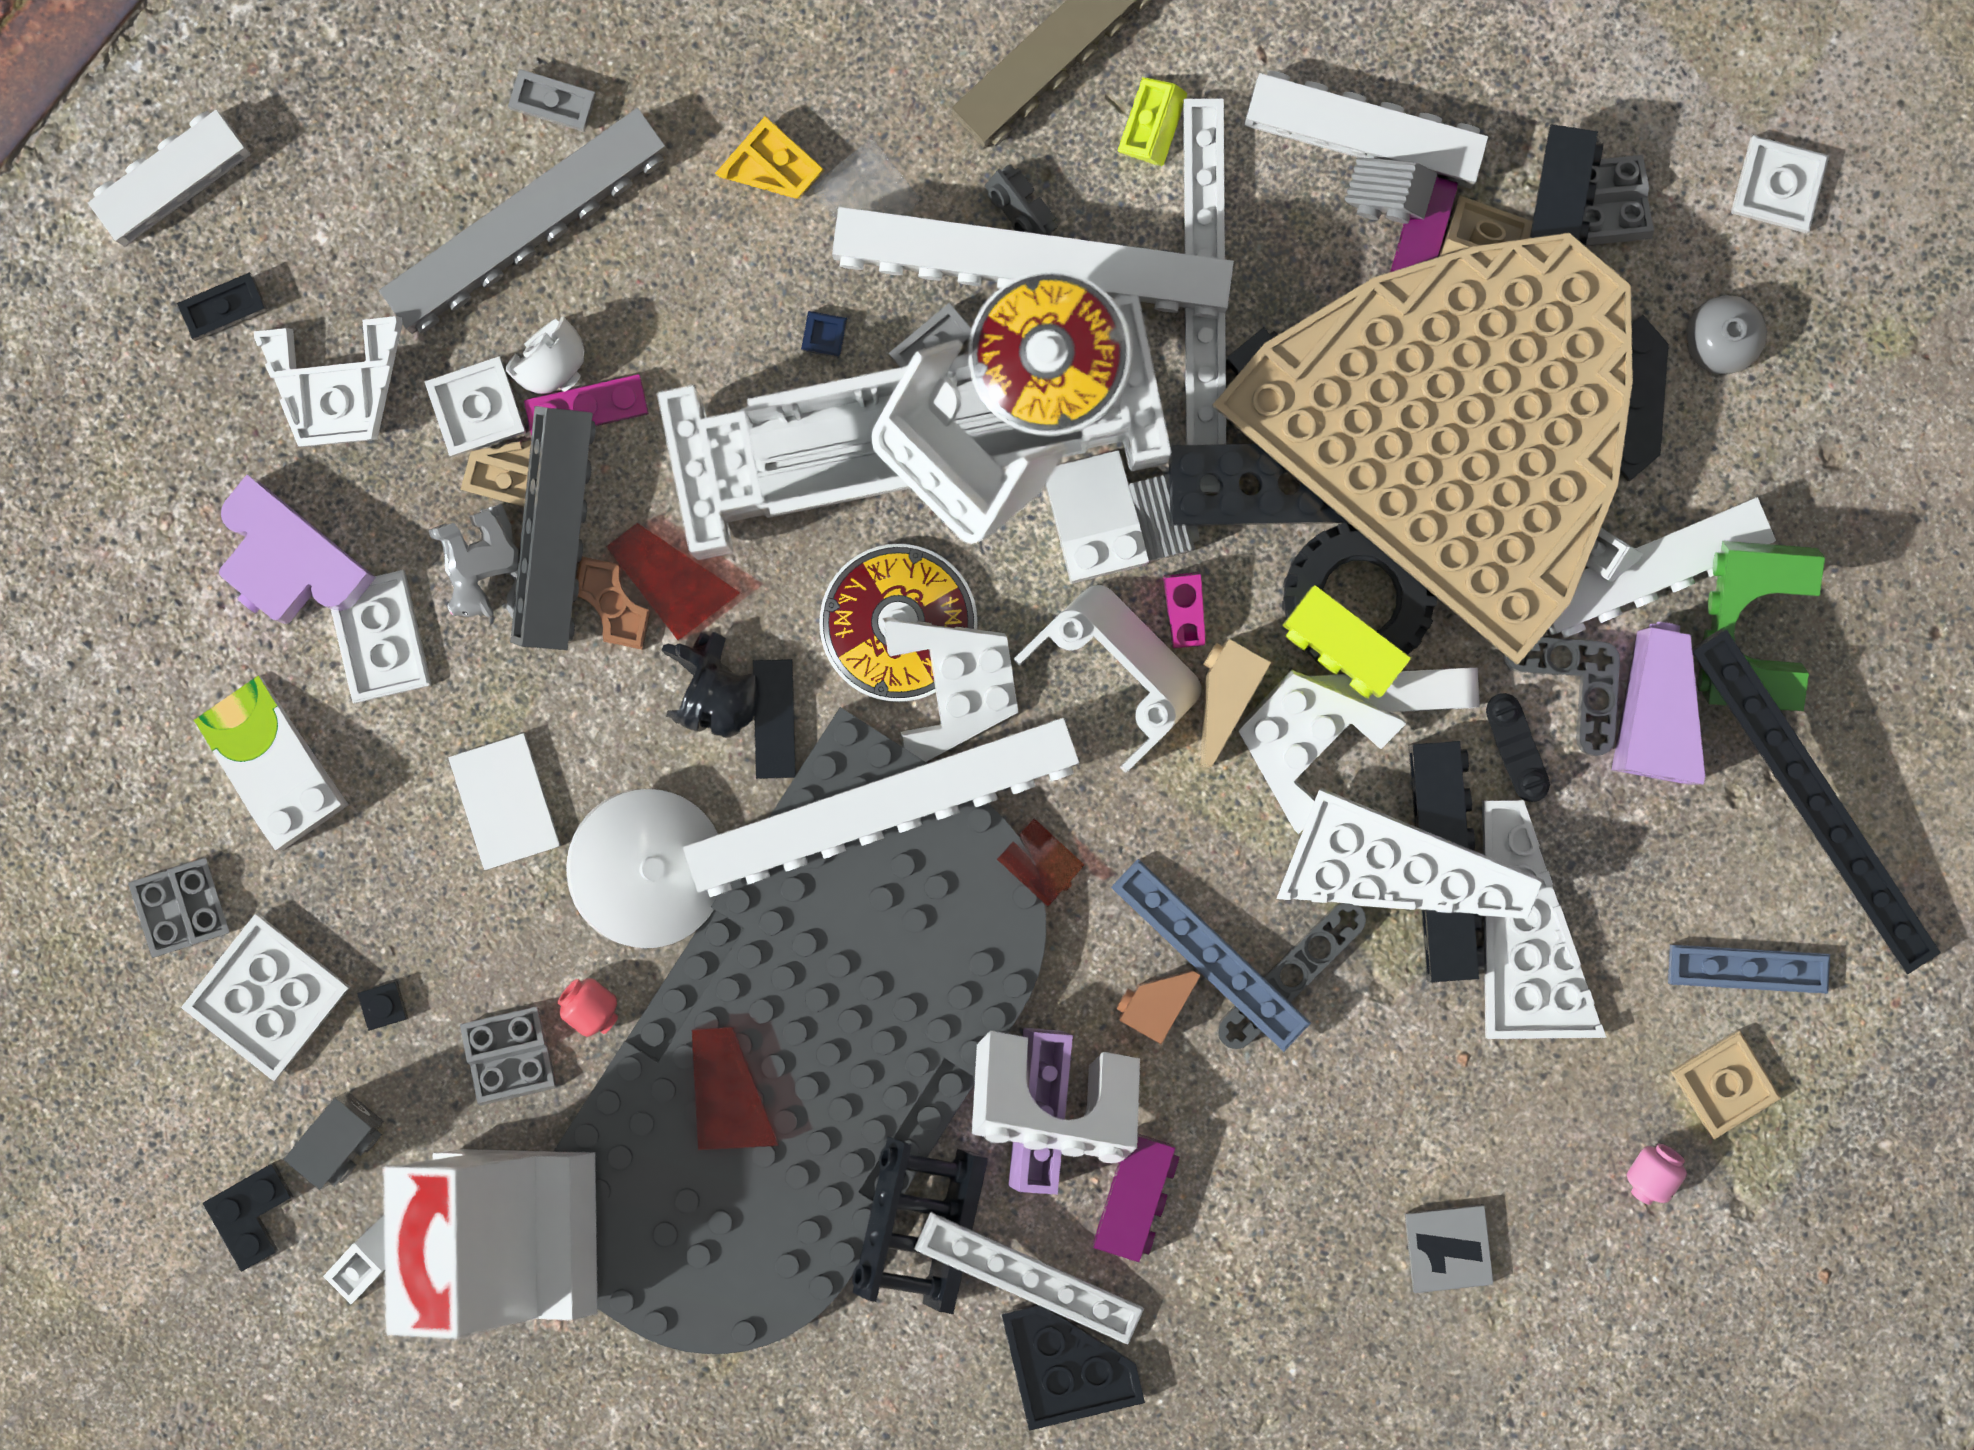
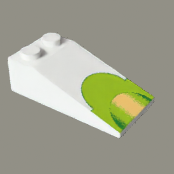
M260 675L194 719L195 724L251 816L275 850H285L349 805Z

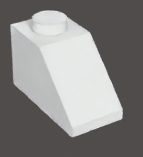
M382 1216L356 1240L323 1276L350 1304L386 1270L385 1217Z

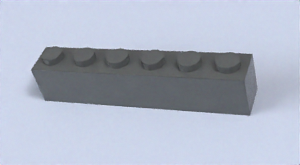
M539 406L534 408L510 643L522 647L568 650V642L574 637L575 622L571 618L572 604L577 600L579 594V582L575 578L576 566L581 561L583 555V542L579 539L581 523L585 522L587 516V502L584 500L585 484L590 481L592 471L591 462L588 460L589 444L593 443L596 433L595 422L592 421L593 413Z

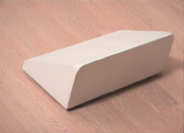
M1601 528L1586 566L1612 582L1642 557L1643 553Z

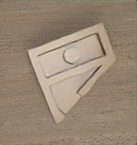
M531 441L515 442L501 447L471 451L460 490L524 507Z

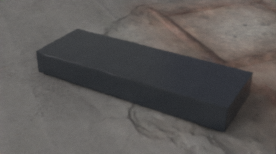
M793 659L753 660V675L758 679L759 690L754 715L756 779L794 778L796 776Z

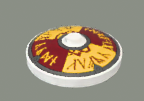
M1039 271L1010 281L990 297L975 320L969 340L968 354L974 385L984 403L996 416L1007 424L1028 433L1058 436L1077 432L1092 425L1107 414L1116 404L1130 376L1133 347L1130 330L1123 313L1103 289L1093 282L1072 273Z
M887 544L869 549L857 555L839 570L824 595L819 623L825 653L836 672L849 685L861 693L879 700L907 702L922 699L936 693L930 651L927 649L889 656L882 618H897L900 621L917 623V621L926 622L936 626L951 628L956 626L977 629V611L967 582L959 571L937 553L919 546Z

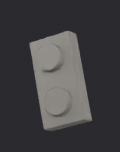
M519 69L508 108L585 132L596 93Z
M948 303L889 353V356L900 368L907 367L918 351L959 340L964 344L970 339L972 329L953 306Z

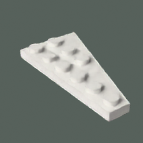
M1321 788L1314 801L1277 899L1312 900V902L1350 903L1358 906L1409 910L1425 909L1447 913L1463 912L1484 916L1528 919L1544 880Z
M1524 800L1482 801L1483 855L1544 880L1528 919L1484 916L1485 1038H1606L1594 1006L1592 994L1585 981L1580 966L1581 963L1562 908L1554 892L1549 871L1546 869L1539 849L1540 845Z

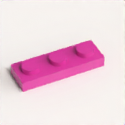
M639 374L524 400L531 436L535 406L593 413L592 421L595 422V426L649 414Z

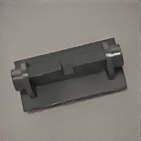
M1009 164L1002 170L998 169L984 185L993 204L1001 208L1011 221L1014 231L1049 235L1058 228L1054 222L1057 218L1041 197L1030 204L1025 199L1035 189L1019 168L1014 169Z

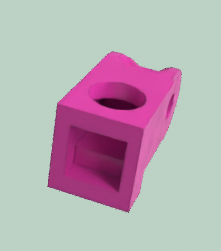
M1199 572L1164 575V590L1173 649L1204 646L1205 626L1201 574Z

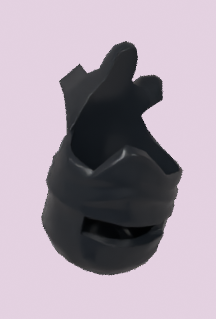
M701 632L693 647L681 643L676 645L664 644L662 652L679 662L693 675L678 710H668L666 717L672 718L675 723L696 732L710 728L712 735L722 736L723 738H731L739 734L741 729L747 726L755 715L759 693L758 679L753 674L740 676L733 673L727 666L721 663L720 660L726 638L716 632H712L711 636Z

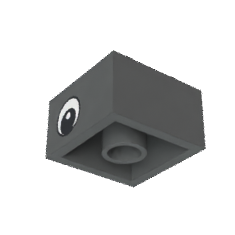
M345 1092L333 1098L283 1160L319 1190L330 1184L336 1187L339 1183H343L357 1166L352 1161L357 1154L361 1156L364 1152L367 1153L381 1138L382 1134L378 1129L384 1121L351 1093Z

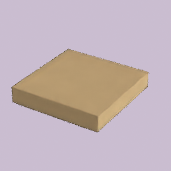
M1736 1030L1671 1070L1672 1075L1712 1139L1718 1138L1781 1099L1740 1030Z

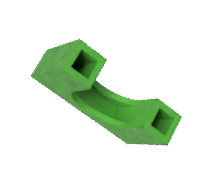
M1722 541L1721 552H1715L1713 559V575L1718 576L1716 591H1710L1708 597V614L1712 615L1711 630L1705 629L1703 640L1722 627H1725L1735 641V625L1741 611L1751 601L1762 595L1785 593L1820 596L1825 556L1818 548ZM1743 653L1780 710L1804 711L1809 673L1802 663L1760 660ZM1701 667L1698 674V691H1703L1702 694L1708 704L1727 706Z

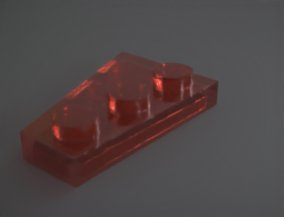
M636 523L606 546L678 641L742 594L639 523Z
M733 1027L692 1029L698 1150L778 1146V1140L765 1112V1107L758 1094Z

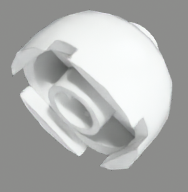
M562 316L560 321L557 319L552 320L524 343L527 347L523 352L524 356L520 358L515 353L506 365V372L526 390L541 394L551 393L560 388L565 392L574 386L581 377L577 371L584 360L583 342L575 328Z

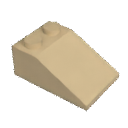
M1230 639L1225 641L1223 645L1216 643L1203 663V666L1209 668L1204 678L1200 765L1205 768H1211L1271 664L1268 660Z

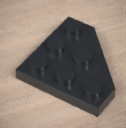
M1641 315L1631 324L1633 383L1620 473L1628 482L1661 455L1669 344L1644 315Z
M1034 1304L1001 1312L1029 1431L1145 1403L1136 1363L1057 1313L1040 1305Z

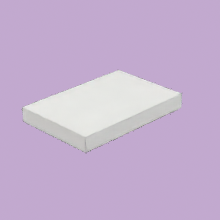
M404 570L375 576L376 578L367 590L349 609L343 611L331 609L352 703L354 704L432 686Z
M525 733L448 757L484 870L561 846Z

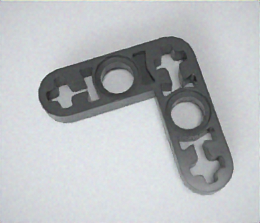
M1541 637L1530 651H1541L1539 643L1546 645L1542 655L1544 668L1538 667L1540 659H1527L1524 661V666L1516 665L1503 654L1507 667L1516 672L1579 676L1577 745L1582 752L1590 756L1604 755L1611 750L1615 741L1620 669L1619 653L1612 644L1602 641ZM1557 646H1565L1572 653V661L1566 668H1557L1551 661V652ZM1578 646L1585 647L1583 655L1589 656L1598 654L1599 648L1604 649V656L1611 659L1610 664L1604 665L1602 671H1599L1596 663L1583 662V671L1577 670L1581 658ZM1597 687L1605 690L1609 697L1608 705L1600 711L1591 708L1587 700L1588 693ZM1586 714L1593 717L1608 716V723L1599 722L1598 732L1600 735H1605L1606 740L1605 743L1598 744L1597 750H1594L1592 743L1585 739L1586 734L1593 733L1594 721L1586 722Z

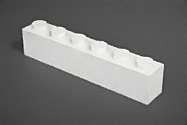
M1267 71V75L1259 73L1244 126L1358 158L1419 163L1438 173L1437 177L1458 182L1460 186L1471 189L1475 184L1488 136L1479 134V128L1463 123H1458L1457 127L1441 123L1442 118L1429 113H1419V117L1403 113V107L1393 103L1382 102L1381 106L1365 102L1366 97L1353 92H1343V96L1327 92L1328 87L1317 82L1306 81L1305 85L1290 82V76L1281 72Z
M1758 497L1635 548L1643 553L1642 557L1612 582L1590 568L1585 569L1571 603L1549 628L1550 634L1562 632L1563 637L1567 638L1586 630L1583 622L1598 616L1600 623L1623 614L1620 606L1634 601L1638 608L1659 599L1656 591L1671 586L1673 593L1695 584L1694 575L1706 570L1709 577L1714 576L1713 559L1715 552H1721L1722 541L1759 544L1775 542L1776 539Z

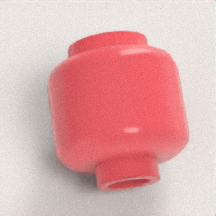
M586 978L582 981L575 979L559 997L558 1004L561 1006V1019L585 1037H590L599 1031L602 1034L607 1033L618 1019V1015L614 1013L617 1007L616 996L595 979Z

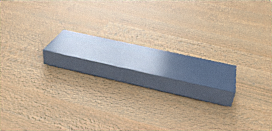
M1670 945L1668 984L1828 994L1830 954Z

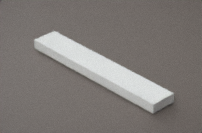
M930 1212L914 1247L916 1251L1127 1345L1144 1311V1308L1136 1303Z

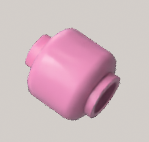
M1658 1143L1656 1147H1644L1627 1172L1628 1181L1633 1186L1631 1193L1648 1205H1651L1653 1201L1668 1203L1687 1176L1683 1166L1684 1158L1664 1144Z

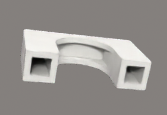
M989 1031L977 1044L972 1123L973 1135L984 1136L987 1141L993 1143H1004L1007 1141L1023 1143L1024 1147L1033 1150L1057 1149L1067 1156H1082L1084 1154L1096 1156L1105 1163L1121 1162L1137 1148L1140 1058L1102 1052L1089 1065L1087 1108L1084 1117L1064 1120L1047 1114L1035 1103L1030 1095L1026 1081L1027 1037Z

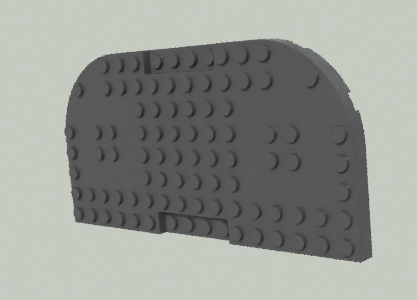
M840 707L769 818L928 763ZM973 800L958 805L960 813L937 820L935 813L920 818L922 826L899 833L897 826L882 830L883 839L861 846L859 839L844 843L845 852L823 858L821 851L806 856L807 865L785 871L783 864L768 869L769 878L747 884L744 877L730 882L733 890L718 895L711 906L714 909L713 912L697 929L553 1151L595 1153L598 1310L645 1339L665 1347L700 1354H730L767 1346L788 1337L810 1323L836 1299L852 1277L854 1269L860 1261L880 1172L879 1157L882 1149L886 1146L887 1137H895L912 1144L910 1155L929 1156L975 1084L977 1044L989 1031L1008 1034L1030 998L1040 973L1046 941V911L1038 874L1019 836L991 805L986 803L975 807ZM906 1170L901 1194L905 1193L918 1172Z

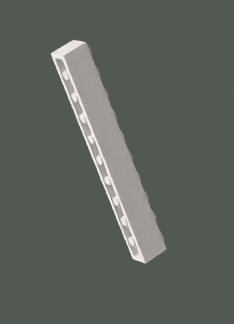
M838 207L832 250L833 259L840 261V267L847 269L863 270L864 264L880 266L879 272L890 275H903L904 269L919 271L918 277L927 280L940 281L942 280V275L958 277V283L971 286H981L982 280L998 282L997 288L999 289L1010 281L1029 273L1063 271L1081 276L1093 282L1111 298L1117 299L1138 294L1140 302L1154 303L1155 310L1176 313L1179 307L1194 309V315L1207 318H1217L1218 312H1226L1234 260Z
M1061 718L684 846L683 849L698 893L707 890L709 897H713L733 890L730 883L732 881L745 877L747 884L769 878L768 869L783 864L785 871L807 865L806 856L821 851L823 858L845 852L844 843L859 839L861 846L883 839L882 830L897 826L899 833L922 826L920 818L935 813L937 820L960 813L959 804L973 800L975 807L998 800L997 791L1011 787L1013 794L1034 788L1036 787L1033 780L1035 778L1049 774L1050 780L1054 781L1072 775L1074 773L1071 766L1079 764L1065 720Z

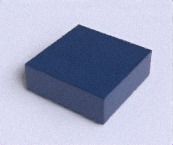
M808 311L801 351L840 358L847 318Z

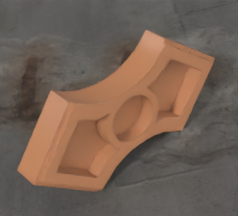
M582 556L576 576L579 582L578 597L588 601L600 615L603 624V642L643 650L651 611L634 604L624 592L620 580V564Z

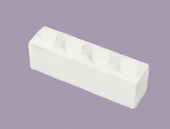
M214 110L212 113L205 111L199 114L190 122V129L180 136L177 134L169 136L158 145L159 151L146 160L143 157L134 161L126 168L127 174L115 183L108 181L95 190L93 193L95 197L87 203L116 242L125 247L251 155L224 116L217 110Z

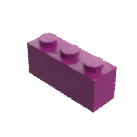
M1137 1134V1148L1117 1164L1093 1240V1247L1095 1249L1136 1262H1140L1142 1253L1150 1254L1156 1232L1150 1231L1154 1215L1162 1216L1168 1194L1162 1193L1166 1177L1174 1178L1180 1156L1174 1155L1175 1147L1173 1144Z

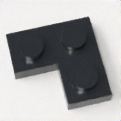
M271 1163L202 1203L241 1272L279 1251L259 1217L294 1197L275 1163Z

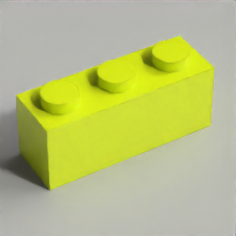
M1315 585L1310 588L1282 625L1289 630L1286 637L1303 650L1309 645L1321 655L1317 660L1319 663L1336 675L1340 670L1353 679L1349 685L1367 699L1372 694L1377 698L1382 697L1411 659Z

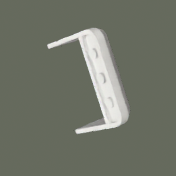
M955 340L916 352L873 429L872 443L876 453L962 540L968 543H975L991 536L1040 494L1067 447L1063 443H1059L1021 456L1020 460L1012 462L1007 470L1004 471L954 421L961 408V394L958 387L946 374L963 346L959 340Z
M1095 585L1087 588L1014 658V662L1020 666L1049 637L1060 648L1073 651L1082 648L1094 636L1150 692L1140 702L1135 713L1137 725L1149 738L1119 767L1126 773L1198 701L1201 695V684L1198 677L1112 590L1102 585Z

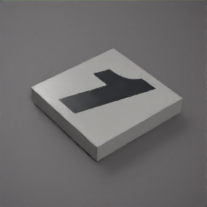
M1483 1204L1404 1213L1414 1293L1493 1285L1486 1213Z

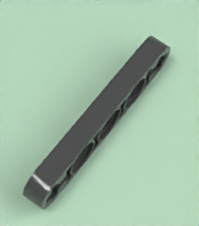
M1338 903L1263 978L1291 1003L1361 933L1366 923L1363 909L1358 905L1350 903ZM1341 910L1348 913L1354 910L1357 913L1354 917L1357 925L1353 929L1348 926L1344 927L1338 933V935L1344 937V940L1338 944L1335 937L1328 931L1323 930V927L1329 922L1330 927L1334 929L1341 921L1338 915ZM1315 936H1324L1330 942V952L1324 958L1317 959L1309 953V942ZM1287 964H1296L1302 970V980L1296 986H1286L1281 981V970ZM1236 1006L1218 1023L1217 1032L1221 1042L1228 1048L1241 1049L1247 1046L1262 1031L1258 1027L1254 1028L1249 1021L1242 1029L1245 1037L1241 1041L1237 1038L1229 1041L1226 1038L1229 1033L1226 1025L1230 1021L1238 1024L1245 1018L1244 1015L1239 1013V1009Z

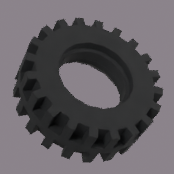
M1347 522L1322 531L1304 545L1291 562L1290 569L1283 583L1282 611H1285L1286 619H1288L1311 587L1315 585L1323 591L1329 575L1340 565L1350 561H1368L1381 567L1391 577L1396 590V607L1392 616L1376 632L1406 655L1421 644L1423 636L1432 625V614L1434 607L1437 606V597L1379 547ZM1308 645L1305 650L1301 649L1303 652L1306 651L1311 655L1315 662L1319 663L1317 660L1321 655Z

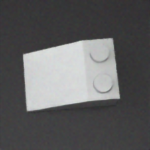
M1119 450L1057 465L1046 482V488L1070 583L1073 584L1147 565L1149 560Z

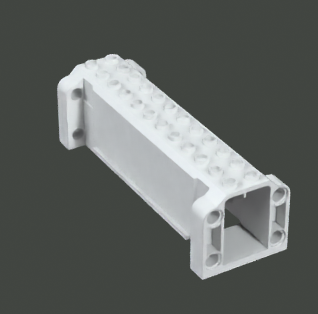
M1138 294L1113 299L1128 324L1132 339L1133 358L1130 376L1122 395L1110 411L1100 420L1080 431L1058 436L1037 435L1017 429L996 416L984 403L971 376L969 354H965L955 358L946 374L955 383L961 394V408L954 421L1003 470L1007 469L1012 462L1020 460L1021 456L1059 443H1063L1067 447L1062 456L1067 457L1085 453L1088 448L1122 441L1130 471L1165 465L1171 455ZM908 366L747 399V408H742L739 412L709 418L706 417L702 397L694 386L658 392L690 553L697 560L733 553L729 522L762 515L770 518L911 489L876 453L872 443L873 429Z

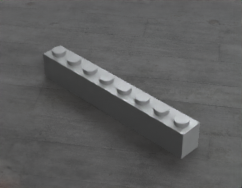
M636 108L385 285L379 292L396 316L402 317L403 326L411 334L417 330L420 334L428 331L439 322L438 315L448 308L455 311L465 305L472 298L469 293L479 286L483 285L484 288L495 284L504 276L502 270L513 262L516 265H520L529 260L536 253L534 248L546 239L550 243L560 238L568 231L566 225L578 216L581 220L588 218L601 207L598 202L610 194L616 197L625 192L633 184L631 179L644 171L645 174H649L659 168L665 162L663 156L668 154L665 145L639 108Z

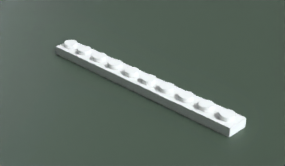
M1184 99V254L1225 259L1224 99ZM1185 308L1186 445L1226 444V418L1212 406L1226 389L1225 313L1218 312L1217 318H1207L1194 315V309ZM1205 474L1200 480V489L1204 494H1218L1220 482L1214 475Z

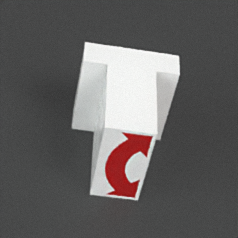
M456 1149L433 1153V1160L384 1167L386 1334L458 1338L537 1318L575 1320L597 1314L595 1153Z

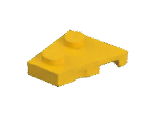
M764 116L715 174L723 179L800 199L825 169L774 122Z

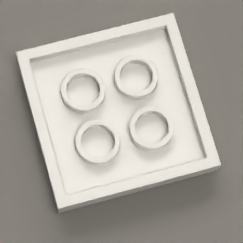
M255 914L181 1008L270 1079L277 1081L350 989V986L262 916Z

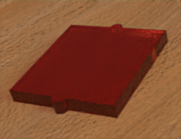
M1034 818L1020 834L1016 833L1030 856L1012 842L997 860L1043 903L1049 906L1063 890L1067 891L1072 886L1070 881L1084 867V864Z

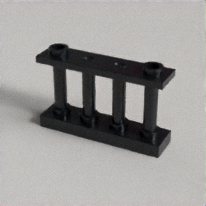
M888 1136L886 1146L882 1149L879 1157L880 1172L860 1261L853 1272L852 1281L854 1288L852 1293L871 1302H877L879 1288L923 1294L922 1304L938 1312L954 1314L963 1271L932 1258L929 1276L926 1279L883 1272L888 1248L922 1254L914 1249L919 1237L892 1233L897 1209L928 1215L932 1212L973 1230L989 1158L962 1149H957L955 1159L952 1162L910 1155L912 1144ZM906 1170L949 1177L950 1182L946 1198L942 1201L901 1194Z

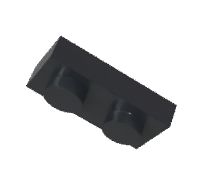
M250 272L177 303L190 336L194 341L268 311L254 276Z

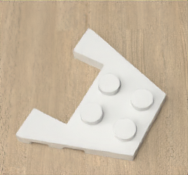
M393 316L363 320L365 362L296 369L293 329L284 328L254 332L257 346L262 347L268 362L265 366L270 378H274L282 399H280V403L299 447L378 439L402 328V317Z
M890 617L882 618L889 656L929 649L941 723L939 725L900 732L903 748L927 762L1018 713L1008 640L1005 633L956 626L955 628L943 627L919 621L914 623Z
M1291 670L1237 728L1293 829L1299 834L1306 825L1316 799L1295 781L1301 773L1349 724H1353L1376 746L1382 749L1406 723L1397 714L1392 712L1390 714L1374 707L1369 702L1355 699L1339 692L1334 687Z

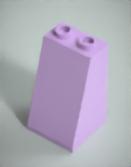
M1657 622L1656 624H1650L1647 629L1637 631L1611 770L1686 785L1704 784L1705 770L1691 635L1679 633L1681 627L1679 625Z

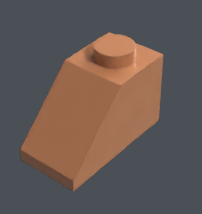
M1188 970L1138 984L1134 991L1127 988L1116 1007L1117 1010L1122 1012L1118 1019L1162 1044L1201 975L1193 970Z

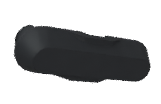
M1497 694L1487 703L1486 714L1505 768L1520 798L1528 802L1540 801L1549 792L1550 781L1521 704L1511 694Z

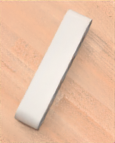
M1478 668L1401 671L1382 697L1377 698L1372 694L1369 699L1362 696L1349 685L1353 679L1347 674L1308 676L1334 687L1339 692L1355 699L1369 702L1374 707L1388 713L1480 707Z

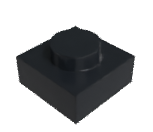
M398 981L357 993L368 1031L409 1019Z

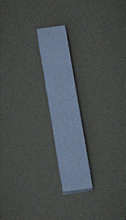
M1139 859L1111 886L1127 904L1283 1052L1311 1024L1306 1017Z

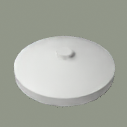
M629 790L601 802L580 823L568 851V887L573 902L581 916L594 930L604 937L631 947H663L691 935L709 918L714 910L711 906L718 895L709 897L707 890L698 893L683 847L717 836L718 833L714 825L692 802L664 790Z

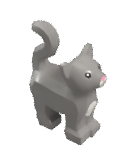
M496 504L469 516L472 526L478 527L481 531V540L469 545L465 542L461 531L454 522L429 529L431 538L440 540L442 543L445 571L454 587L452 599L448 603L450 613L453 616L464 617L476 615L480 617L484 615L487 617L493 616L489 599L478 585V581L506 573L510 574L515 581L507 594V610L513 618L519 552L518 548L513 544L512 527L503 505Z

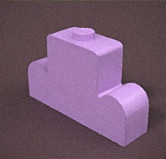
M249 475L242 479L222 506L221 517L225 526L245 536V538L222 565L219 575L241 593L237 599L254 613H257L260 609L271 619L288 624L312 595L321 605L333 610L343 611L352 607L376 578L261 482Z

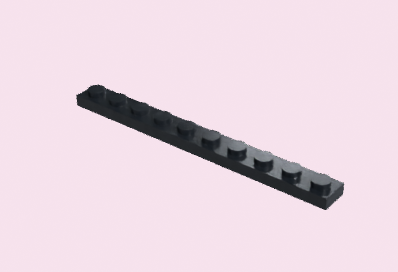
M1722 627L1692 647L1693 655L1903 971L1908 975L1941 953L1728 630Z

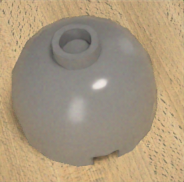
M1722 295L1707 300L1693 312L1686 327L1689 354L1698 366L1713 374H1732L1745 370L1759 358L1766 345L1767 327L1764 316L1753 303L1738 296Z

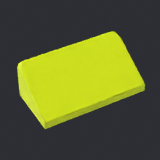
M1142 77L1118 152L1154 165L1163 166L1183 110V101L1187 98V92L1176 84Z

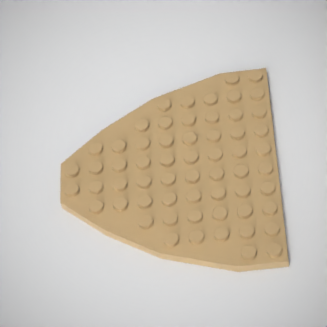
M1570 233L1470 247L1373 277L1269 340L1259 349L1212 406L1517 665L1571 603L1618 487L1633 383L1631 285Z

